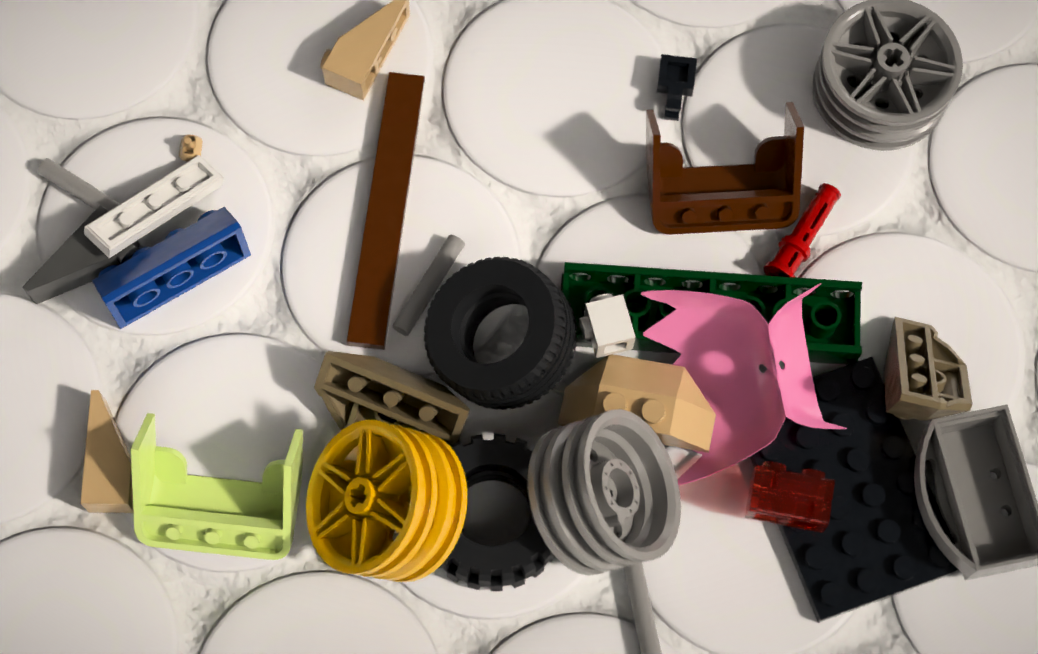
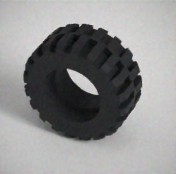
M494 433V440H483L482 434L471 436V443L464 446L461 441L454 443L450 447L454 450L462 464L467 489L483 481L508 483L516 487L526 497L530 516L524 532L515 540L503 545H481L469 540L461 532L454 549L438 569L443 568L447 572V577L456 583L462 580L467 583L468 588L479 590L480 586L491 587V592L503 591V586L511 584L514 588L525 584V579L531 576L536 578L544 571L545 565L548 562H552L555 558L537 528L530 506L528 468L533 451L527 448V441L518 437L514 443L506 441V434Z

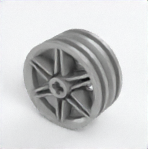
M867 0L858 3L837 18L826 36L812 81V91L816 107L825 123L837 135L854 145L878 151L898 150L914 145L927 137L935 129L959 86L963 69L961 48L953 31L946 22L921 4L909 0ZM855 78L857 88L850 86L847 79ZM914 90H917L922 94V97L920 99H917ZM877 106H880V107H888V108H886V109H881V108H879V107H877Z
M609 410L582 421L552 429L544 434L535 445L528 468L530 506L535 523L544 542L563 565L582 575H598L625 566H632L660 558L673 545L678 533L681 516L677 476L662 441L654 430L639 416L626 410Z

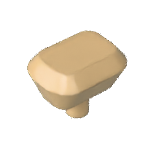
M185 135L181 139L180 159L190 161L198 155L201 156L203 141L199 136Z

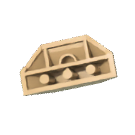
M612 354L604 357L565 388L558 420L559 426L582 421L609 410L621 409L634 413L643 419L658 435L663 445L709 453L716 414L685 367Z

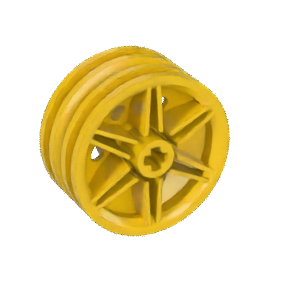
M379 420L355 422L342 429L330 440L320 454L313 469L306 498V520L311 541L323 561L337 571L395 582H412L422 579L442 565L459 539L467 511V484L458 456L448 443L441 438L426 432ZM393 534H398L393 541Z

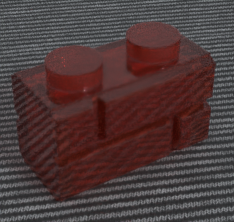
M764 462L763 466L756 465L751 475L745 518L823 533L828 527L835 480L825 478L824 472L814 469H803L801 473L786 471V466L778 462Z

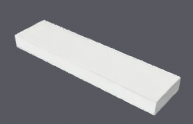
M198 155L84 226V235L108 258H111L223 186L224 177Z

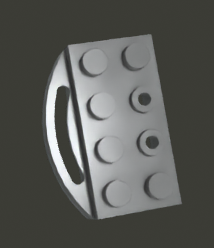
M1008 404L932 419L922 431L915 459L914 482L917 503L922 519L938 548L963 573L965 580L1038 566V502ZM927 460L931 461L934 472V490L937 504L955 542L954 545L941 529L928 499L925 483V461ZM990 472H994L997 475V479H993L990 476ZM1001 509H1005L1008 512V516L1002 515Z

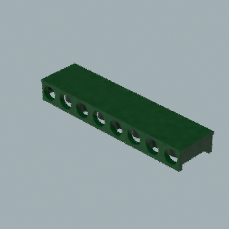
M565 262L564 273H562L561 292L570 303L574 313L573 316L576 319V347L593 348L591 339L584 340L579 318L584 317L585 304L598 295L612 294L614 297L623 294L636 337L632 350L679 353L670 347L643 336L644 331L669 315L676 308L666 303L649 299L641 295V292L679 290L736 298L754 306L769 324L777 311L787 302L809 290L798 288L811 289L821 283L814 291L802 298V319L809 362L849 365L858 362L862 354V346H860L862 282ZM574 273H585L586 275H579ZM648 278H660V280H654V279H648ZM689 280H694V281H699V282H687V281H689ZM723 283H735V284H733V285H728V284H723ZM764 285H769V286H774V287H762V286H764Z

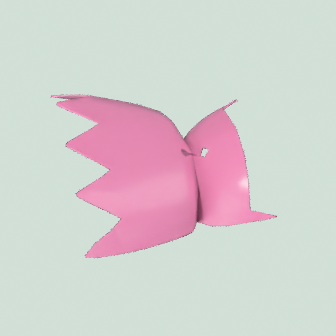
M821 283L787 302L777 311L769 324L754 306L740 299L710 293L679 290L641 292V295L649 299L663 302L676 308L669 315L644 331L643 336L681 353L672 365L686 368L716 414L709 453L695 451L702 456L677 480L678 485L688 484L711 476L739 463L768 446L775 440L786 417L797 424L812 428L847 429L824 422L818 406L802 319V298L814 291ZM780 360L784 363L783 370L778 364ZM761 364L768 368L764 373L759 370Z

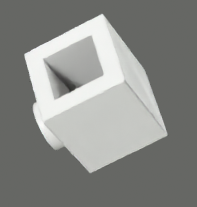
M612 294L598 295L585 304L584 317L579 318L580 328L584 340L591 339L596 358L633 349L636 337L623 294L614 297Z

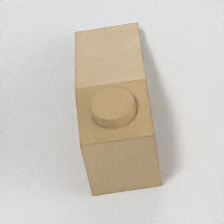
M409 0L391 1L338 38L332 50L327 49L320 65L326 85L361 100L365 99L410 16Z
M91 390L80 504L89 513H133L130 454L107 401L99 390Z

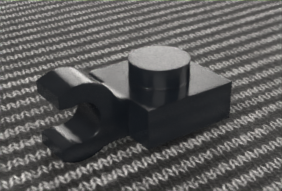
M661 54L657 92L667 93L664 119L678 121L682 95L692 97L697 58Z

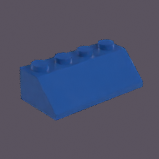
M224 206L217 211L210 210L205 212L198 218L197 222L185 229L178 228L171 231L165 237V240L152 247L147 246L139 249L132 255L131 259L124 263L105 268L92 282L116 323L122 329L251 256L240 224Z

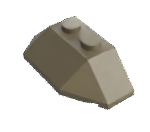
M899 317L894 318L884 367L886 412L892 413L898 418L928 421L968 412L973 405L967 365L947 343L937 337L938 332L932 325Z
M327 351L314 386L318 395L322 396L328 411L340 430L358 421L379 420L435 435L451 446L459 441L470 412V408L446 386L373 356Z

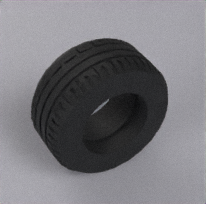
M498 256L493 259L491 257L484 260L480 259L475 263L468 264L467 267H462L459 272L452 274L445 281L446 283L439 288L440 290L436 292L424 322L426 323L424 326V341L426 342L424 346L427 351V358L430 360L429 363L434 368L435 373L458 394L484 408L495 410L521 408L525 404L529 405L535 400L538 401L542 395H547L549 390H553L556 386L555 384L559 383L562 380L561 377L566 374V368L571 364V359L574 357L573 350L576 349L577 345L575 343L577 340L576 319L565 295L537 267L535 268L532 264H527L525 261L518 260L517 258L510 259L509 257L503 256L501 258ZM510 304L524 305L528 311L529 325L527 334L520 347L502 361L491 364L477 362L474 356L473 343L475 333L482 320L499 307Z

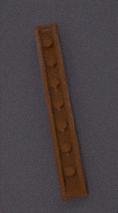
M389 72L348 329V346L385 350L425 87V76Z

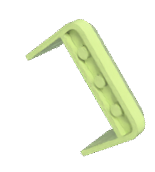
M147 413L131 447L134 532L136 537L145 545L157 548L267 560L284 558L289 553L292 545L301 491L303 430L295 429L285 460H275L266 466L262 483L187 475V461L179 451L169 447L156 446L155 414Z

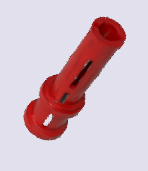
M823 183L818 187V191L792 233L779 241L778 247L780 249L773 260L768 261L763 267L766 276L795 277L794 274L800 264L806 262L810 257V244L823 226L837 200L841 197V193L837 188L827 183Z

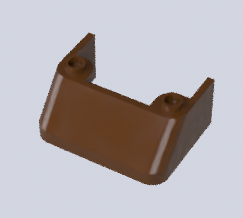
M786 102L784 136L768 137L762 140L755 149L754 164L683 168V157L677 146L671 143H661V134L654 110H646V168L650 211L654 227L663 234L672 235L781 229L792 225L797 220L800 212L804 125L794 103Z

